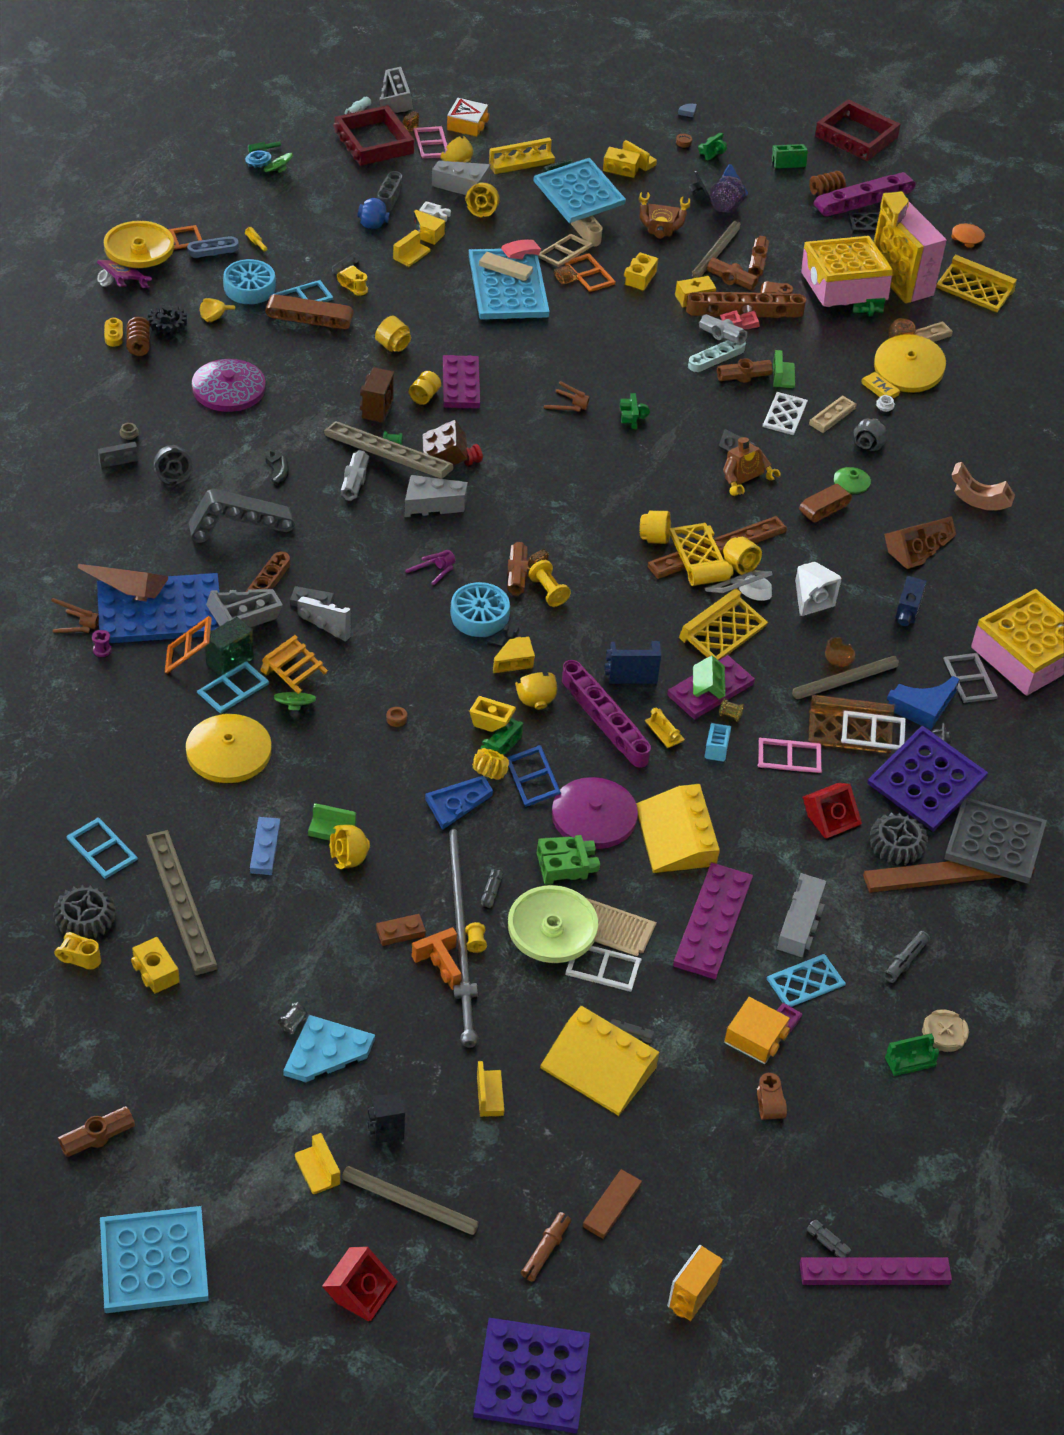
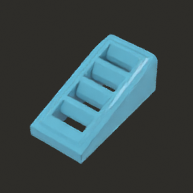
M711 723L705 751L706 759L725 761L731 726Z

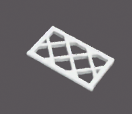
M777 392L763 427L794 435L808 400ZM778 398H782L786 401L779 403L777 400ZM794 403H801L802 406L797 408ZM790 405L793 409L786 411L782 406ZM778 408L781 412L774 414L773 410ZM797 413L798 416L792 419L789 414ZM785 416L788 421L780 422L778 418ZM773 419L776 422V424L773 425L769 424L768 422L769 420ZM790 424H792V426H793L792 429H788V428H785V427H784V426L790 425Z

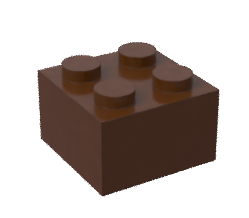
M373 367L370 374L366 375L365 385H362L360 389V396H362L360 410H362L363 419L384 422L394 399V371Z
M456 420L429 430L423 434V453L450 462L453 466L467 460L466 433Z

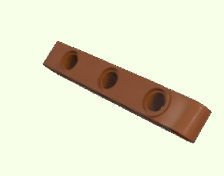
M692 292L688 295L686 312L693 316H704L707 314L712 317H720L722 314L737 310L739 315L755 311L757 317H801L804 314L806 297L801 294Z

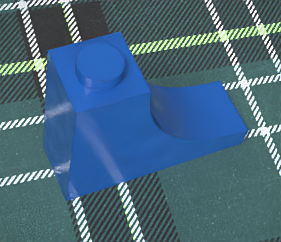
M952 676L944 684L926 689L898 684L896 689L891 690L887 696V701H889L887 710L932 730L955 695L960 679Z

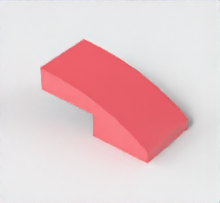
M518 240L501 247L507 257L523 260L525 254L539 255L541 248L534 240Z
M736 310L720 315L722 321L730 319L735 326L744 330L760 327L755 311L739 315Z

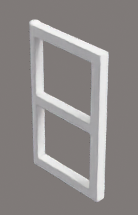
M844 710L841 743L898 750L904 744L905 718ZM848 717L872 720L871 742L846 739ZM876 720L900 723L899 745L875 742Z
M591 946L588 951L604 954L598 977L572 970L575 959L569 961L566 975L631 992L642 959ZM609 956L635 962L629 984L603 978Z

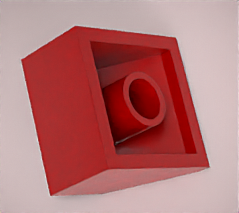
M836 783L802 797L809 819L824 838H829L862 824L851 784Z
M350 1247L322 1287L337 1304L361 1318L371 1321L398 1281L369 1247Z

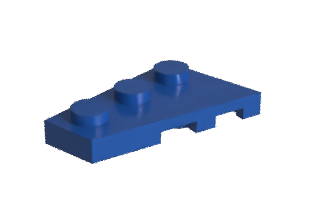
M483 775L426 793L425 800L443 830L493 795V790Z

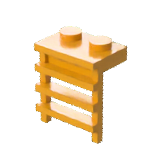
M294 635L263 658L260 671L267 676L274 670L299 694L302 691L297 686L299 683L318 669L324 675L328 670L323 666V662L321 660L318 661L314 657L315 654L313 652L310 653L306 649V645L304 643L301 644L297 640L298 637ZM301 652L305 655L303 659L285 672L280 669ZM309 661L314 664L293 681L289 678L291 674Z

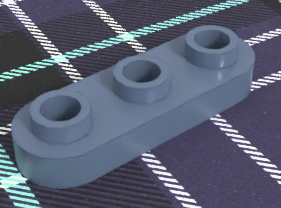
M228 236L194 241L188 244L187 249L191 257L200 258L233 253L238 250L239 243L237 238Z

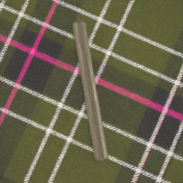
M733 221L692 271L693 278H699L705 273L712 257L717 258L739 231L740 222Z
M891 656L794 688L792 695L798 700L896 668L898 667L899 660L896 656Z
M347 1166L343 1172L342 1179L466 1233L473 1235L478 1228L477 1220L353 1167Z

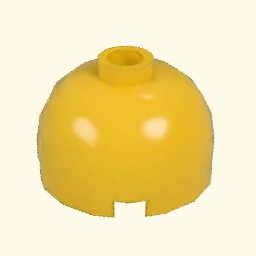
M459 136L446 146L447 151L445 153H441L440 158L442 161L471 163L473 147L465 136L463 138Z
M488 183L473 185L467 191L465 197L468 210L477 217L490 216L497 209L500 202L498 191L493 185Z
M538 672L520 678L521 683L518 684L516 682L515 685L522 703L529 707H535V709L546 708L547 704L551 703L557 694L555 675L548 672L549 676H543V672Z
M335 826L333 828L336 829L335 833L330 835L331 857H336L339 862L335 866L339 869H347L360 865L370 849L369 840L363 831L356 826Z

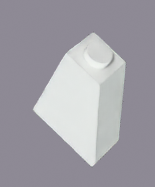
M817 562L798 566L795 582L800 615L804 616L834 607L841 577Z

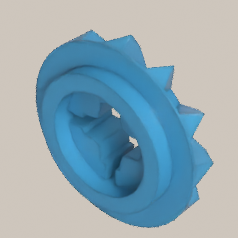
M257 150L248 154L245 161L249 167L261 168L271 163L272 157L269 152Z

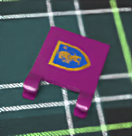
M98 259L97 263L116 279L118 286L126 287L124 280L135 279L139 280L142 288L150 287L147 284V281L152 280L150 276H144L135 268L119 265L112 260Z

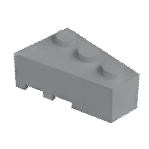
M397 67L386 70L383 80L384 85L381 90L382 95L379 99L380 107L388 105L394 113L413 109L411 93L402 68Z
M438 161L432 169V186L466 195L473 185L488 183L490 179V164Z
M411 475L405 498L404 517H410V514L422 513V516L428 515V512L440 511V514L464 512L468 482Z
M273 589L248 590V592L230 590L225 593H218L217 590H212L206 603L220 628L228 630L232 634L236 632L233 629L230 630V626L234 627L237 631H241L277 619L283 606Z
M803 873L800 874L797 890L794 892L793 901L779 937L777 950L803 957L805 949L810 950L813 937H810V934L816 933L819 923L816 917H821L825 905L821 904L826 885L825 880Z

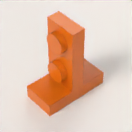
M453 927L412 943V958L415 963L431 957L433 965L439 967L443 981L445 983L448 982L452 990H454V985H460L461 972L448 953V950L456 948L457 933Z

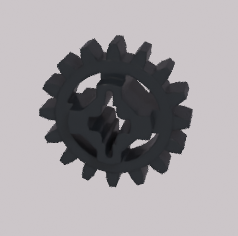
M171 304L169 307L163 305L160 308L157 306L156 310H151V314H148V321L151 330H156L157 334L163 332V335H166V333L173 335L174 332L180 333L179 329L184 330L185 326H187V313H184V309L179 310V306L173 308Z

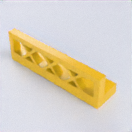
M544 138L491 148L489 151L490 168L494 174L555 163V157L551 152L552 140ZM546 144V149H538L541 145ZM527 147H532L528 153L523 152ZM512 150H517L514 155H508ZM495 153H502L499 158L494 159Z

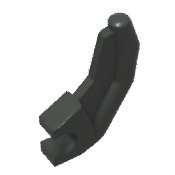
M271 449L270 456L265 457L266 463L274 469L272 475L273 483L279 484L285 480L289 472L288 460L281 452Z

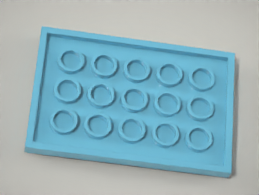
M469 249L468 255L480 319L549 317V307L538 255L525 254L522 260L508 258L502 249ZM486 252L531 266L533 267V272L526 281L481 267L479 266V260Z

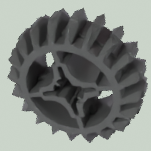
M891 812L889 816L883 815L881 819L877 818L875 824L871 827L869 841L871 848L874 849V854H880V860L887 859L888 864L893 861L896 865L902 862L906 866L908 862L914 864L916 859L920 860L922 854L926 851L928 837L922 824H917L916 818L911 820L909 815L903 817L899 813L895 816Z
M82 884L81 888L77 889L73 886L71 892L65 890L64 896H59L58 902H55L53 915L57 928H60L62 934L71 932L84 938L93 936L96 939L98 933L104 935L105 929H111V923L115 920L116 908L112 897H109L107 891L103 892L101 887L94 889L92 884L85 888Z

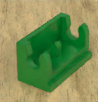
M804 144L773 145L772 162H774L775 168L806 167L808 150Z
M511 718L508 722L510 725L507 724L500 728L489 740L484 739L482 742L484 745L480 749H491L505 756L521 739L523 722H518Z
M932 1033L889 1043L885 1059L894 1076L937 1066L936 1061L939 1049H933L934 1037Z

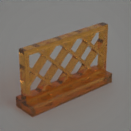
M818 695L812 696L809 711L808 742L820 743L826 746L891 753L892 749L841 743V740H837L834 735L839 731L842 733L843 724L840 725L834 718L837 716L843 717L844 710L893 717V704ZM815 713L824 714L827 719L820 723L815 718ZM848 717L847 726L852 724L857 731L852 735L847 732L846 739L855 740L854 738L861 734L867 741L871 742V737L865 730L872 725V720L864 719L867 724L861 728L855 720L862 718ZM830 721L836 727L832 732H829L824 727ZM888 722V726L883 730L876 725V739L881 736L887 744H892L893 722ZM820 729L826 736L817 738L814 737V732Z

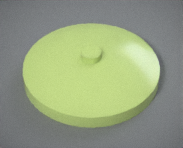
M548 885L528 890L515 900L509 912L508 931L513 943L527 956L542 962L562 963L574 960L591 948L597 936L598 917L594 907L583 895L566 887Z

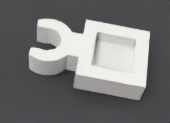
M427 201L419 210L445 220V222L447 221V216H451L450 209H441V205Z

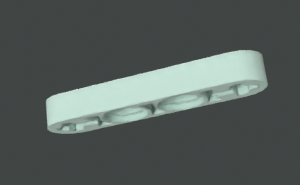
M727 340L694 354L689 358L688 368L691 371L700 372L742 354L745 351L746 341L740 345Z

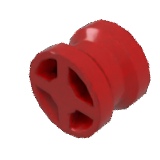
M478 444L472 445L471 448L467 447L465 465L469 466L473 462L480 463L483 461V454Z

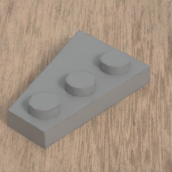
M303 596L297 601L298 615L301 618L308 620L317 627L344 641L350 638V608L339 609L334 604L329 606L323 605L319 600Z

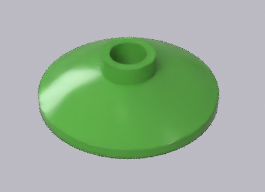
M288 153L278 157L265 166L264 171L271 172L277 170L280 173L286 170V164L292 159L293 154Z
M854 467L841 468L834 475V483L839 484L852 494L865 492L871 484L869 475L863 470Z
M283 692L274 695V699L288 705L289 710H300L301 706L316 701L314 695L307 693Z

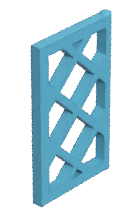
M825 954L767 976L768 982L778 997L790 1007L846 985ZM823 961V963L826 966V970H822L812 966L816 963ZM801 969L807 970L805 978L792 975ZM814 972L824 975L822 983L809 980L810 973ZM781 977L787 978L785 986L777 984L775 980ZM827 977H831L837 983L829 986L825 984ZM790 980L804 983L802 991L789 988ZM807 985L820 988V990L811 994L805 992ZM786 993L794 994L800 997L796 1000L789 1002V1000L786 997Z

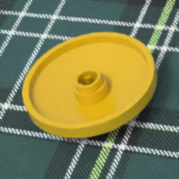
M130 221L119 224L108 231L104 238V251L109 259L119 265L131 268H146L158 265L172 255L174 251V238L168 229L157 223Z
M910 334L898 335L883 342L876 351L874 368L878 375L900 391L910 393L922 392L934 387L942 379L946 367L945 355L936 343L925 337Z
M222 714L202 721L190 732L186 742L187 760L192 769L200 776L219 783H236L256 776L268 764L272 750L271 739L267 730L256 720L238 714Z

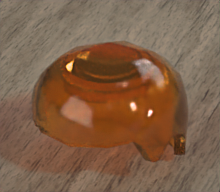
M905 318L895 319L890 324L888 337L892 338L906 334L915 335L916 326L911 320Z
M839 637L828 640L825 656L831 664L845 667L854 662L856 652L852 649L851 644L844 645L842 638Z

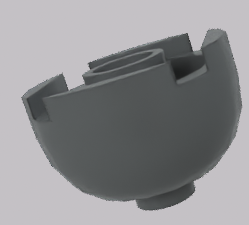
M165 446L155 456V472L159 479L167 484L177 481L176 484L182 483L192 473V459L189 453L181 446Z

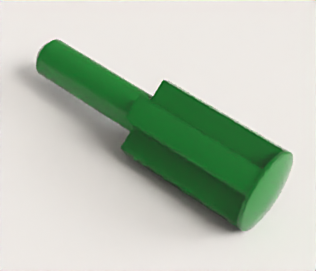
M281 142L248 145L249 154L257 150L267 152L269 148L280 147Z

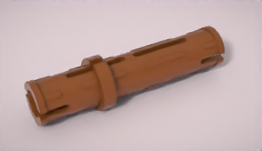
M559 1212L550 1228L545 1229L543 1239L525 1267L521 1270V1275L524 1278L531 1270L532 1272L527 1280L535 1281L536 1276L554 1247L562 1241L561 1236L571 1223L569 1216L561 1223L565 1214Z

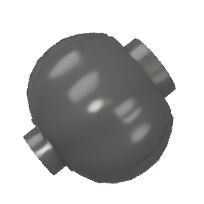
M874 418L863 419L853 432L856 445L870 451L881 449L888 439L886 426ZM877 439V443L872 448H870Z

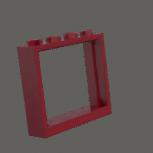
M848 99L817 122L815 136L869 161L898 138L901 124ZM843 117H847L881 133V135L868 144L832 126Z
M388 105L335 117V124H333L335 133L338 134L341 142L346 145L347 150L351 152L353 158L357 160L360 166L414 154V138ZM384 122L397 141L363 148L349 129Z

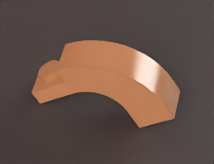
M963 462L955 464L952 479L957 485L954 492L964 502L984 510H1001L1012 506L1015 494L1007 481L995 485H985L979 483L971 476Z

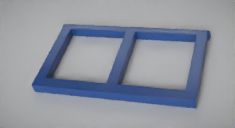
M541 745L507 757L510 771L525 807L561 794ZM539 752L546 768L518 778L512 762ZM549 774L555 790L527 800L521 783Z

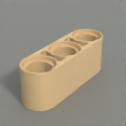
M593 215L571 223L584 240L593 243V246L601 244L602 226Z

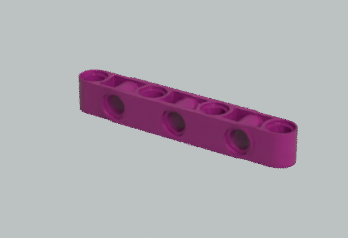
M905 172L889 175L820 195L814 200V207L826 217L879 203L882 201L883 193L902 191L904 195L915 189L916 183Z
M566 661L563 664L562 683L571 692L575 700L631 764L641 768L647 766L651 751L650 743L578 661Z

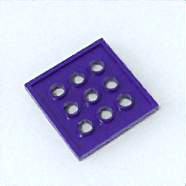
M922 725L868 779V784L934 832L988 777V772ZM926 749L930 751V754L923 756L919 752ZM943 761L947 766L940 768L936 766V763ZM914 763L917 767L911 770L906 768V765ZM960 773L963 775V778L956 780L952 775ZM930 775L933 777V780L924 781L922 777ZM894 777H901L903 781L895 783L892 779ZM947 787L950 791L944 794L939 792L938 789ZM910 789H917L920 793L911 795L908 791ZM934 801L936 806L927 807L925 802Z
M489 1318L473 1417L577 1433L590 1333ZM514 1343L517 1349L513 1352L506 1351L503 1347L504 1344ZM537 1346L542 1349L543 1353L534 1356L529 1352V1349ZM558 1350H563L568 1354V1357L560 1360L555 1357L554 1353ZM509 1366L514 1370V1373L508 1376L503 1375L500 1372V1368ZM529 1370H535L540 1376L532 1380L525 1373ZM554 1374H561L564 1376L565 1381L558 1384L553 1382L551 1377ZM499 1390H506L510 1393V1397L502 1400L496 1396V1393ZM532 1394L535 1396L536 1401L531 1404L525 1403L522 1400V1396ZM558 1398L562 1405L557 1408L551 1407L548 1404V1400Z

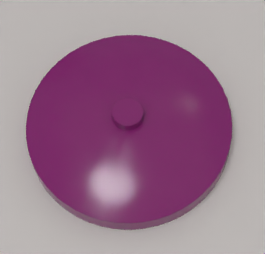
M596 777L577 779L563 786L560 789L561 794L556 795L554 798L552 820L556 829L563 837L575 838L576 835H582L583 841L594 840L595 849H601L620 844L635 829L638 816L636 802L624 787L613 781Z

